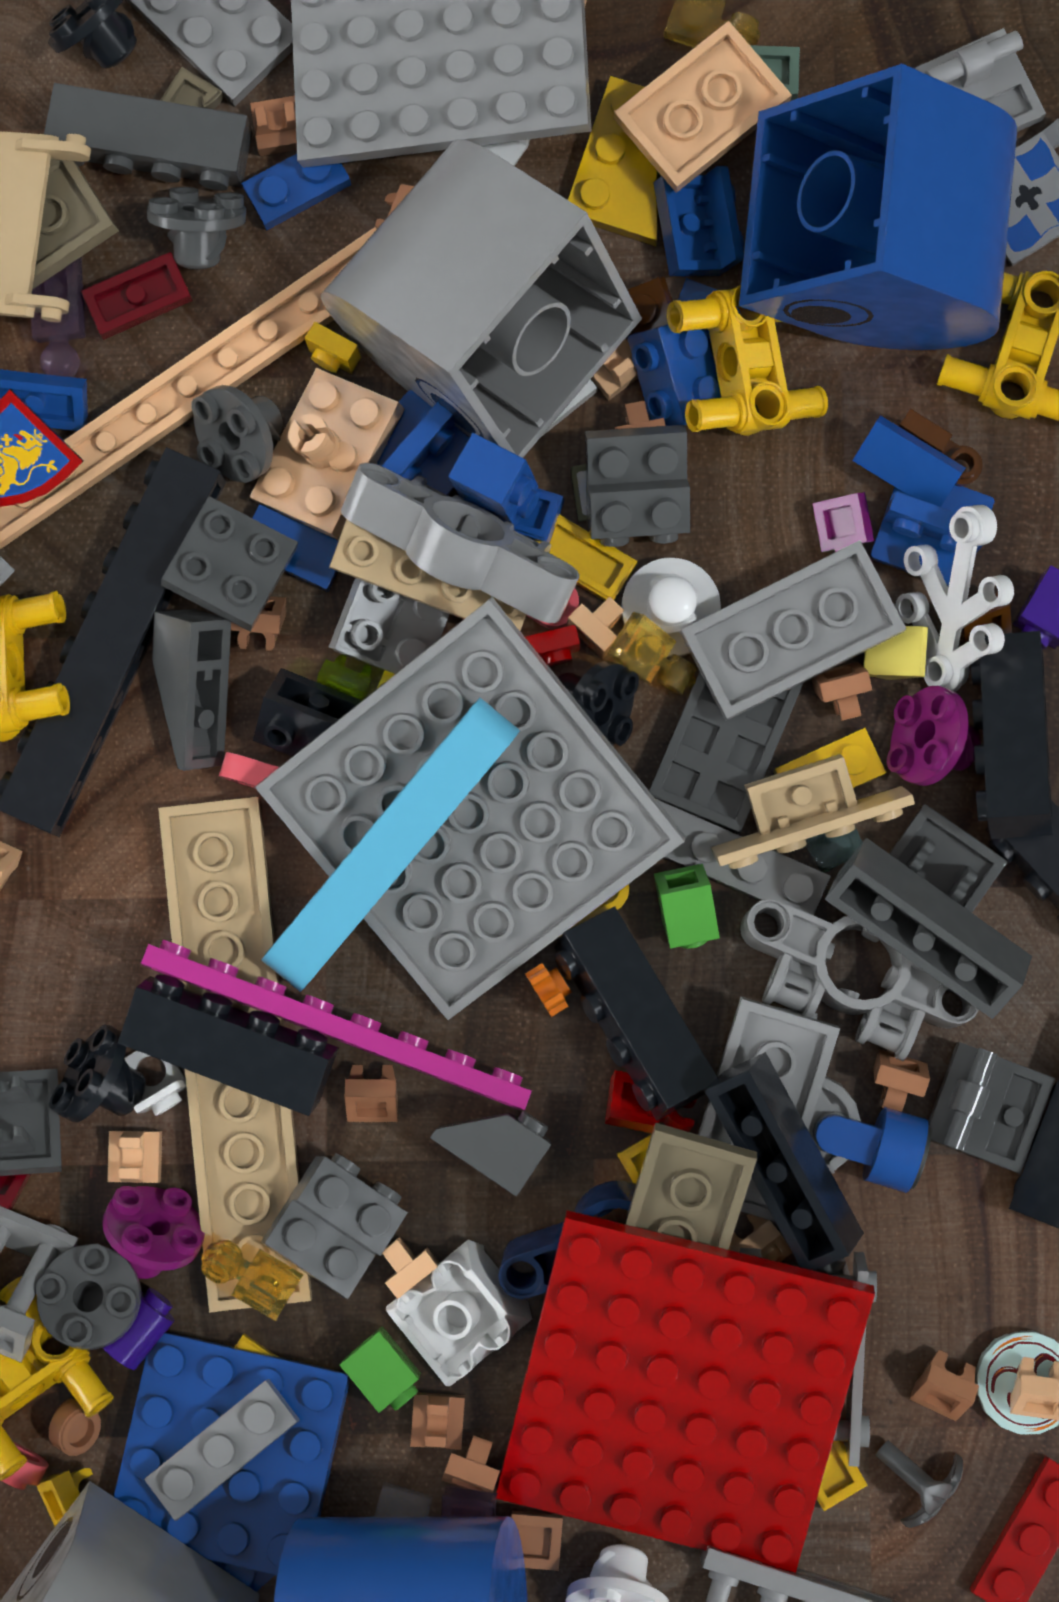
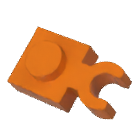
M543 963L525 973L551 1017L569 1007L564 997L572 992L556 967L548 972Z

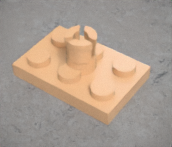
M728 21L614 111L613 119L677 193L756 130L759 111L791 101L792 94L730 21Z
M316 368L280 437L281 440L278 441L273 450V458L268 471L259 477L249 498L258 505L261 504L338 540L347 520L342 515L341 508L359 464H377L405 409L398 401Z

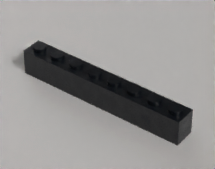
M167 447L161 459L155 457L151 461L144 477V484L147 485L146 491L140 503L133 502L129 507L123 521V529L127 531L119 548L113 546L109 550L102 566V573L105 574V578L98 592L91 591L83 604L80 616L85 620L77 637L70 636L61 651L59 662L63 664V667L56 681L50 680L45 686L62 683L66 687L70 699L69 714L38 719L34 727L29 725L23 732L17 746V753L21 754L14 771H7L0 780L1 812L59 838L152 642L154 612L166 611L175 593L161 586V579L208 496L218 500L226 484V480L219 470Z

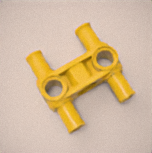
M1025 271V273L1020 272L1018 276L1004 272L1001 303L1008 305L1007 310L1011 311L995 364H990L989 368L951 357L952 355L947 354L937 385H944L979 396L978 402H982L983 406L991 408L996 415L1002 418L1013 419L1022 417L1030 420V418L1035 419L1037 415L1059 421V390L1047 386L1048 381L1044 380L1059 335V275L1053 271L1037 273ZM1036 291L1045 292L1052 298L1054 306L1041 308L1035 305L1030 294ZM1007 382L1016 383L1023 389L1025 397L1017 401L1010 400L1002 393L1001 385Z
M741 285L733 289L713 291L706 299L675 300L669 303L666 314L667 323L673 333L701 329L709 330L721 398L694 399L687 403L685 420L692 432L727 427V429L734 433L750 436L763 430L783 428L793 419L820 418L826 414L828 397L821 386L787 390L775 322L783 321L739 307ZM755 404L757 405V407H758V409H759V413L757 412V410H756V408H755Z
M58 591L19 599L10 594L0 596V742L13 739L20 730L28 725L29 721L69 714L70 699L68 691L62 683L25 691L23 634L27 628L65 622L66 606L62 595L58 594Z
M21 1277L13 1280L1 1290L0 1299L6 1305ZM35 1295L25 1314L27 1317L34 1319L35 1322L31 1344L22 1362L0 1354V1481L16 1473L27 1462V1458L21 1454L2 1427L4 1420L56 1383H64L84 1410L87 1418L103 1410L114 1398L88 1364L91 1359L88 1350L69 1346L60 1355H50L42 1350L43 1344L48 1339L53 1338V1336L47 1331L40 1319L37 1308V1295Z

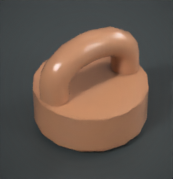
M75 1399L65 1400L55 1411L49 1425L48 1436L51 1444L68 1456H78L85 1453L93 1446L101 1430L100 1416L97 1413L87 1418L84 1410Z

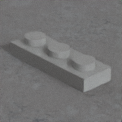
M267 1379L144 1480L174 1521H177L292 1428L300 1419L270 1379Z

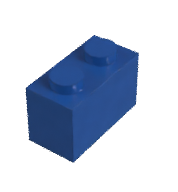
M475 433L471 434L448 476L458 495L464 498V501L489 511L503 522L508 521L514 524V529L521 517L524 519L530 517L540 496V493L536 491L539 486L526 459Z

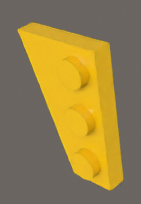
M610 76L568 201L586 211L594 227L656 246L657 202L653 182L657 180V170L613 119L614 111L645 87Z

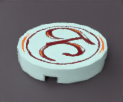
M1033 1330L1004 1334L995 1338L981 1353L976 1366L975 1384L979 1385L977 1395L983 1411L1000 1427L1017 1434H1041L1057 1427L1059 1420L1010 1414V1394L1014 1389L1018 1367L1023 1357L1034 1358V1372L1037 1376L1049 1377V1369L1053 1362H1059V1343L1051 1337Z

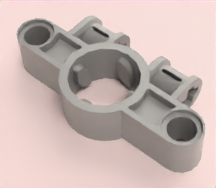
M361 463L358 466L341 508V513L347 520L405 550L411 561L429 575L457 587L481 590L543 622H559L580 576L572 565L549 553L551 543L545 540L538 543L514 530V524L508 521L503 522L489 511L464 501V498L459 495L450 497L427 485V479L420 475L410 481L380 465Z
M766 899L753 905L741 920V936L746 944L757 951L777 959L765 988L762 1002L770 1005L774 1001L811 1018L814 1016L821 1000L838 1012L850 1015L863 1014L855 1041L860 1044L869 1041L894 1052L895 1058L904 1061L908 1056L922 1021L940 1028L950 1029L967 1023L979 1011V1009L959 996L962 1001L961 1014L959 1017L948 1014L943 1008L942 997L945 991L955 993L849 916L843 917L832 924L780 901ZM756 914H769L775 919L778 926L776 936L765 937L758 933L754 924ZM849 930L862 931L861 935L875 943L880 940L888 951L892 967L887 971L880 987L885 990L878 998L858 999L859 993L843 988L837 989L828 976L825 960L829 961L833 955L835 944L831 943L837 933Z

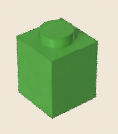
M703 863L654 873L663 928L670 949L676 947L697 948L709 940L719 939L711 884Z
M383 1326L340 1363L341 1368L378 1413L389 1404L394 1411L398 1410L418 1392V1389L413 1384L419 1380L421 1372Z

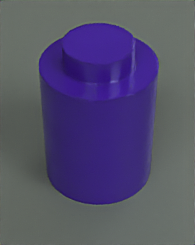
M149 1288L145 1293L141 1291L140 1309L133 1325L119 1340L103 1347V1349L120 1364L131 1370H136L175 1320L169 1313L173 1305L153 1288Z

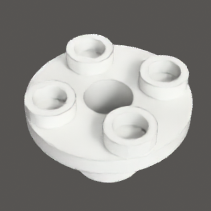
M679 558L658 559L641 567L630 578L622 597L621 607L624 609L622 619L630 637L646 653L662 657L684 656L690 654V651L680 634L681 629L721 610L719 592L711 577L698 565Z
M624 1544L610 1545L602 1549L599 1559L594 1563L590 1577L572 1582L568 1586L566 1602H669V1600L662 1592L653 1588L646 1579L648 1558L645 1553L638 1548Z

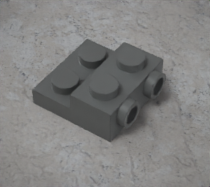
M685 425L585 431L587 525L591 539H600V543L604 546L619 547L628 544L629 537L649 536V540L652 542L666 544L676 541L679 533H690V485L687 480V430Z
M335 1153L331 1160L325 1156H316L260 1243L342 1298L348 1299L375 1255H382L408 1212L398 1206L402 1198L398 1193L378 1181L371 1188L356 1178L361 1170L357 1165Z

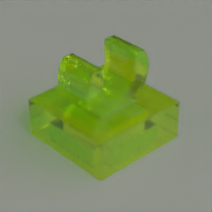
M339 655L334 662L326 659L318 673V683L361 700L368 696L372 678H370L371 666L365 664L361 673L345 667L346 655Z

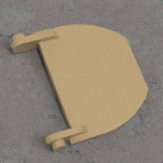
M0 132L1 316L34 317V312L41 313V319L45 321L61 322L62 314L69 312V301L53 296L33 295L32 288L51 159L89 161L91 148L86 145V137L82 135L67 134L66 141H59V137L52 135Z

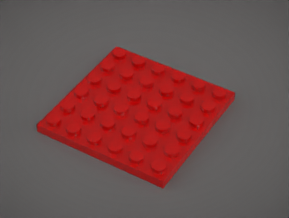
M567 1210L495 1499L705 1551L707 1546L710 1545L750 1560H757L763 1564L796 1573L874 1300V1285Z

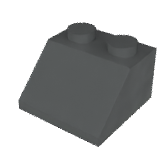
M524 1110L518 1118L508 1112L442 1125L430 1137L516 1197L551 1146V1140L544 1136L548 1126Z

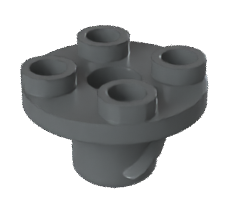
M174 187L169 189V198L157 197L149 199L147 220L155 226L170 229L167 237L174 244V260L178 265L188 269H207L214 267L220 262V253L224 249L227 239L225 230L237 228L245 224L246 207L244 206V196L239 193L223 192L215 194L214 197L199 196V190L193 187Z
M228 385L213 387L193 399L191 408L194 414L195 431L199 441L197 455L201 463L219 470L224 476L233 481L242 483L251 482L264 475L268 471L273 458L272 440L280 441V434L283 429L282 415L275 403L265 396L249 398L239 389Z
M99 1244L77 1246L65 1251L51 1262L36 1285L37 1308L44 1327L56 1340L76 1349L94 1350L116 1342L131 1328L140 1309L141 1286L136 1271L128 1260L116 1251Z

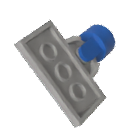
M740 997L716 1076L718 1077L722 1072L766 1052L832 1174L849 1159L864 1164V1181L907 1193L910 1189L913 1190L922 1175L930 1148L932 1128L928 1125V1120L884 1107L879 1113L875 1125L861 1122L856 1102L841 1083L826 1076L840 1031L839 1026ZM709 1100L698 1135L734 1145ZM751 1177L741 1212L775 1222Z

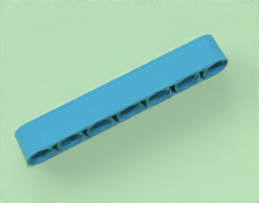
M479 697L271 946L261 961L301 992L506 750L520 730Z

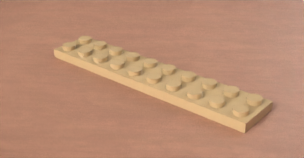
M250 797L158 808L172 943L191 950L188 959L207 966L210 958L239 968L236 978L254 985L258 976L279 983V975L261 961L275 943L260 798ZM183 982L185 984L184 989L202 996L203 993H212ZM231 1000V1007L247 1013L259 1011ZM278 1018L280 1020L279 1025L284 1026L283 1020ZM185 1069L201 1231L205 1233L202 1246L209 1313L311 1301L310 1276L260 1243L300 1182L293 1110Z

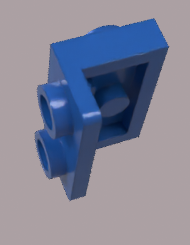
M716 166L706 175H698L677 193L662 176L653 182L669 276H720L743 260L744 238L739 230L735 209L736 194L727 166Z
M668 324L628 336L632 361L637 371L650 420L664 418L666 426L687 425L685 409L689 401L694 399L721 398L716 367L705 329L673 333Z

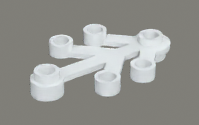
M985 505L962 507L950 521V533L957 544L949 587H947L938 567V556L932 546L927 544L912 546L904 554V566L907 572L912 576H921L942 623L939 636L928 614L929 602L923 593L912 592L902 594L896 600L895 608L904 623L928 627L924 677L928 687L941 686L956 692L969 677V665L985 655L1000 652L1004 646L1005 639L1002 629L994 623L974 627L970 632L969 642L958 648L961 630L992 608L1009 604L1014 596V587L1011 580L1007 576L997 575L984 578L979 585L978 593L967 599L977 546L990 543L997 532L996 517L993 511ZM920 555H921V557H922V566H921L920 561H919V556H920ZM995 585L998 589V597L994 593ZM911 602L914 606V612L911 610ZM985 634H987L989 639L988 645L985 642Z

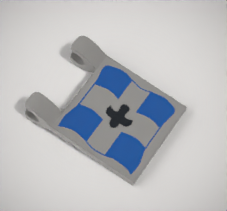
M1059 118L1015 150L1006 260L1011 267L1059 237V156L1054 150L1059 147Z

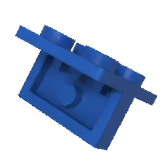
M410 390L399 401L405 410L376 465L387 468L410 481L420 475L427 479V485L449 495L455 488L448 476L469 437L455 427L453 414L439 402L431 407Z
M954 485L942 506L939 507L911 497L894 487L870 553V558L907 572L904 566L906 550L912 546L930 545L937 553L938 567L947 587H949L957 544L952 538L949 528L952 517L960 508L966 506L985 505L992 510L994 498ZM977 546L976 553L982 548V546ZM920 555V556H919V561H920V564H921V566H922V557H921V555Z

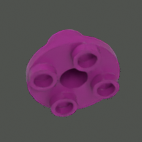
M929 686L918 691L913 696L905 695L898 701L894 709L896 722L891 736L890 751L887 755V766L891 772L897 773L907 782L927 786L940 781L952 769L964 770L975 761L974 746L981 745L980 735L973 726L968 724V713L965 703L956 692L941 686Z
M122 1186L114 1193L103 1216V1231L107 1241L119 1255L128 1260L140 1279L153 1278L161 1271L175 1270L188 1265L197 1257L205 1237V1233L201 1231L200 1216L191 1206L192 1198L186 1191L179 1188L164 1190L149 1186Z

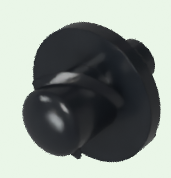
M85 0L76 9L69 4L60 10L49 22L52 29L49 32L48 44L56 53L63 52L80 41L83 45L85 58L96 60L105 69L122 63L133 52L137 44V38L134 35L131 20L125 14L115 11L123 0Z
M606 660L591 667L583 677L573 673H564L558 677L612 746L614 744L622 746L627 742L633 730V721L630 715L633 708L634 695L639 685V676L636 672L629 670L622 664Z
M105 1024L96 1030L86 1041L81 1038L73 1041L64 1057V1064L68 1068L62 1082L56 1087L50 1098L49 1107L52 1110L58 1112L60 1116L71 1122H80L90 1116L99 1106L118 1116H125L134 1110L133 1107L140 1103L145 1092L146 1079L141 1072L130 1067L125 1061L126 1046L118 1044L121 1034L120 1030Z

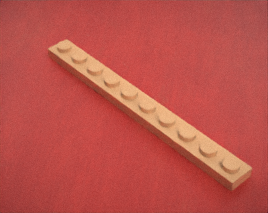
M376 227L66 438L64 441L84 461L68 478L47 494L26 503L0 507V549L194 417L191 408L194 398L219 385H228L236 388L303 342L314 321L322 326L332 322L334 319L325 308L321 300V293L377 230Z

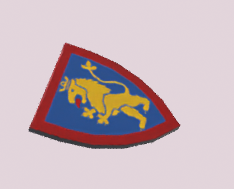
M12 389L0 399V507L26 503L47 494L68 478L84 461Z

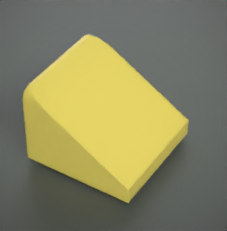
M905 626L906 630L903 633L865 651L864 668L868 670L869 676L885 680L925 677L928 627Z

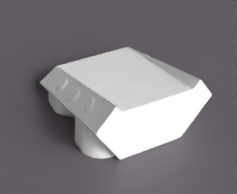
M469 1239L442 1260L434 1271L400 1298H396L386 1306V1312L445 1386H451L457 1380L463 1378L494 1350H499L508 1343L518 1330L532 1320L528 1300L511 1297L504 1292L499 1283V1269L486 1254L484 1245Z

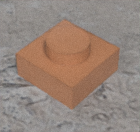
M512 1511L511 1518L516 1523L521 1539L525 1568L559 1571L563 1515Z

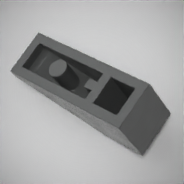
M197 609L154 612L152 662L177 767L183 771L222 766L225 751L231 621Z

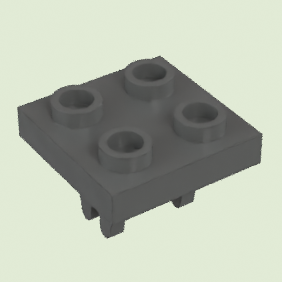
M208 496L161 579V586L251 632L293 557L298 542Z
M926 804L921 806L889 852L894 858L971 913L1008 862Z
M58 1069L0 1072V1176L62 1172L60 1117L58 1112L49 1107L50 1098L58 1086Z

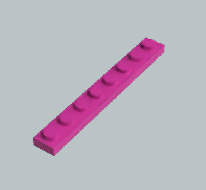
M162 940L159 948L148 944L141 965L224 996L256 1010L269 1013L303 1028L319 1032L324 1036L515 1109L525 1110L532 1091L520 1086L523 1077L497 1067L494 1068L492 1075L474 1069L476 1059L448 1049L445 1057L427 1051L426 1048L429 1041L415 1035L400 1031L398 1039L380 1033L379 1029L382 1023L368 1017L353 1013L351 1020L348 1021L331 1014L334 1005L316 997L305 995L303 1003L284 996L287 987L277 982L258 976L254 985L236 978L239 968L210 958L207 966L188 959L191 950L166 940Z

